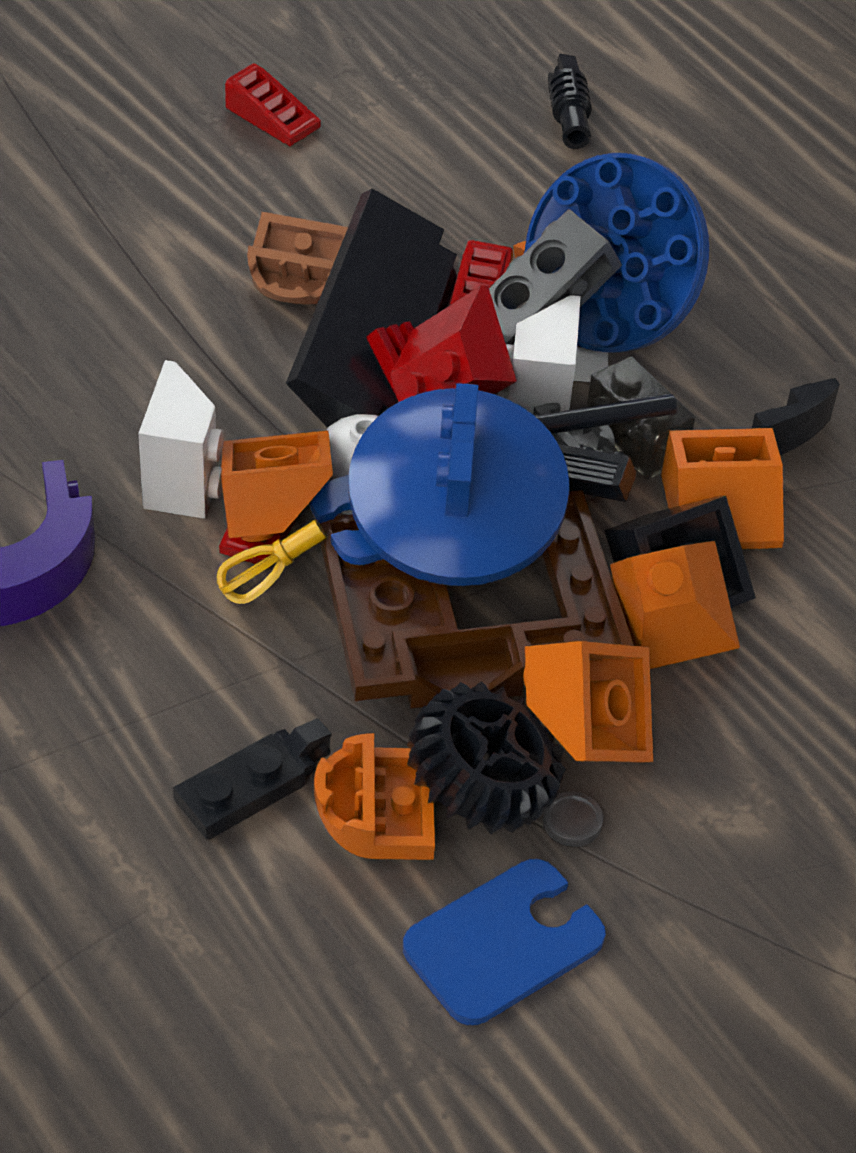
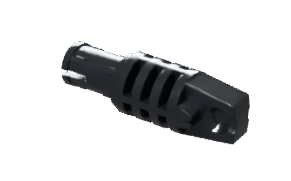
M559 54L557 59L558 65L555 67L554 73L549 72L548 89L552 113L555 120L561 124L564 145L571 149H580L589 144L590 139L588 137H591L587 121L592 111L588 83L585 75L579 69L576 56Z

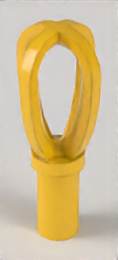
M315 519L285 539L276 540L272 545H259L239 552L221 564L217 571V584L223 595L231 602L237 604L249 603L269 589L280 577L285 566L294 562V558L326 539L327 535L320 523ZM271 554L227 582L226 574L233 566L259 555ZM276 563L273 571L248 593L237 594L233 591Z

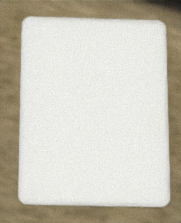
M577 347L573 381L608 383V352Z

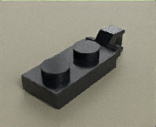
M318 718L294 728L291 734L286 729L277 731L274 735L271 733L174 786V800L205 839L210 840L304 787L305 778L315 771V763L321 760L322 757L325 758L331 754L330 737L332 734Z

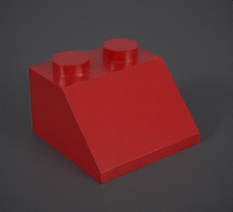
M479 286L412 330L390 374L398 402L428 391L456 388V383L479 385V391L497 394L517 382L488 286Z

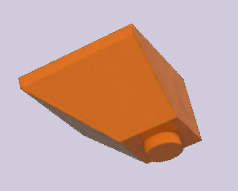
M329 430L223 442L221 480L229 538L241 537L244 541L259 542L270 539L274 533L285 532L333 476Z
M715 541L678 546L629 557L610 564L615 589L634 646L649 647L650 669L740 648Z
M587 641L525 646L523 677L526 687L527 706L575 761L653 762L649 647Z

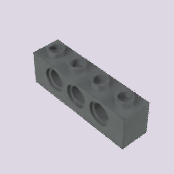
M570 209L558 220L550 223L544 229L541 237L522 256L515 258L507 267L506 272L489 288L506 344L514 345L517 323L570 295L581 296V307L622 266L609 241ZM561 267L558 271L552 273L556 268ZM526 302L522 307L516 309L521 303Z

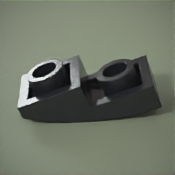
M831 378L791 388L787 405L755 413L751 429L773 428L780 455L799 447L820 432L830 421L840 385L836 378Z

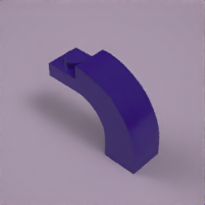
M64 460L42 462L47 514L40 527L22 541L0 547V627L26 621L52 609L78 587L91 566L95 552L92 496L80 497L77 480L67 481Z

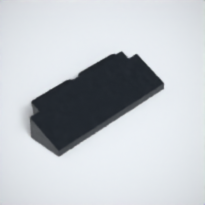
M373 188L362 193L285 383L327 428L341 418L356 414L379 416L388 408L398 403V399L366 336L377 328L384 327L386 329L394 324L400 326L403 322L408 321L411 322L413 328H416L447 308L457 279V274L453 267L457 254L439 244L444 229Z

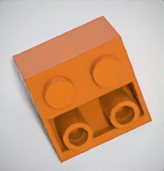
M773 428L669 431L661 472L668 509L726 495L742 549L782 548L784 543L783 464Z

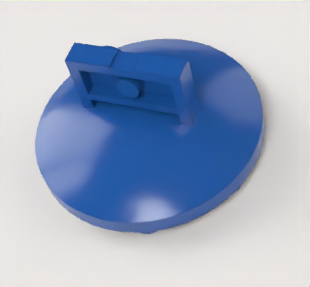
M608 153L586 159L564 172L541 198L529 225L524 253L541 237L544 229L553 221L558 220L568 209L606 238L622 266L580 307L577 345L589 350L608 353L635 351L650 346L671 333L686 318L697 301L704 285L709 262V236L706 220L701 206L689 186L680 176L665 165L650 158L627 153ZM561 267L556 268L552 273L558 271Z
M456 383V388L428 391L398 402L379 415L369 425L356 445L351 459L348 493L350 507L358 529L373 550L397 569L420 580L444 585L468 586L483 585L506 578L521 571L544 553L558 534L565 517L569 496V475L564 455L557 441L546 426L532 413L506 398L479 391V385Z

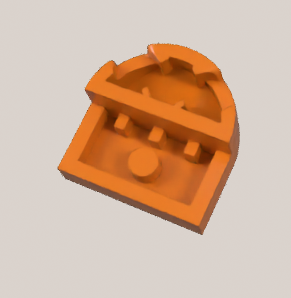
M374 733L359 734L346 738L340 750L333 753L327 759L322 757L319 761L314 777V796L321 820L333 839L345 850L356 856L368 859L434 860V803H428L430 789L414 785L417 770L407 765L411 749L374 748Z

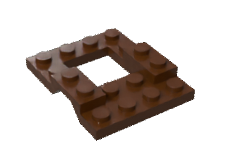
M583 490L569 492L567 509L560 530L551 545L542 554L562 617L556 619L458 630L446 585L417 579L397 569L384 559L364 565L350 564L337 554L331 544V534L344 530H359L353 514L336 516L332 520L320 523L327 535V538L321 541L320 544L355 701L407 695L410 709L422 708L427 706L442 689L450 691L460 682L471 689L481 681L492 693L504 686L507 697L522 696L525 646L577 641L634 646Z

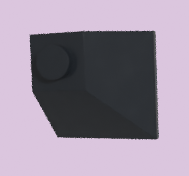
M726 495L649 513L604 530L614 563L629 557L678 546L715 541L731 608L756 598Z

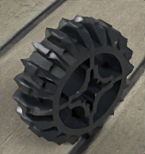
M482 681L471 689L460 682L450 691L442 689L427 706H423L415 719L416 724L409 733L407 746L411 750L407 765L417 770L414 785L430 789L428 803L441 802L447 807L446 819L458 814L465 818L468 830L482 822L491 835L502 827L513 833L517 828L522 827L523 824L530 825L533 821L539 819L545 809L549 808L557 797V790L560 787L566 770L561 764V757L565 749L553 743L554 736L541 725V721L534 713H531L524 707V697L514 701L507 697L504 686L492 693ZM485 753L489 755L487 761L483 759Z

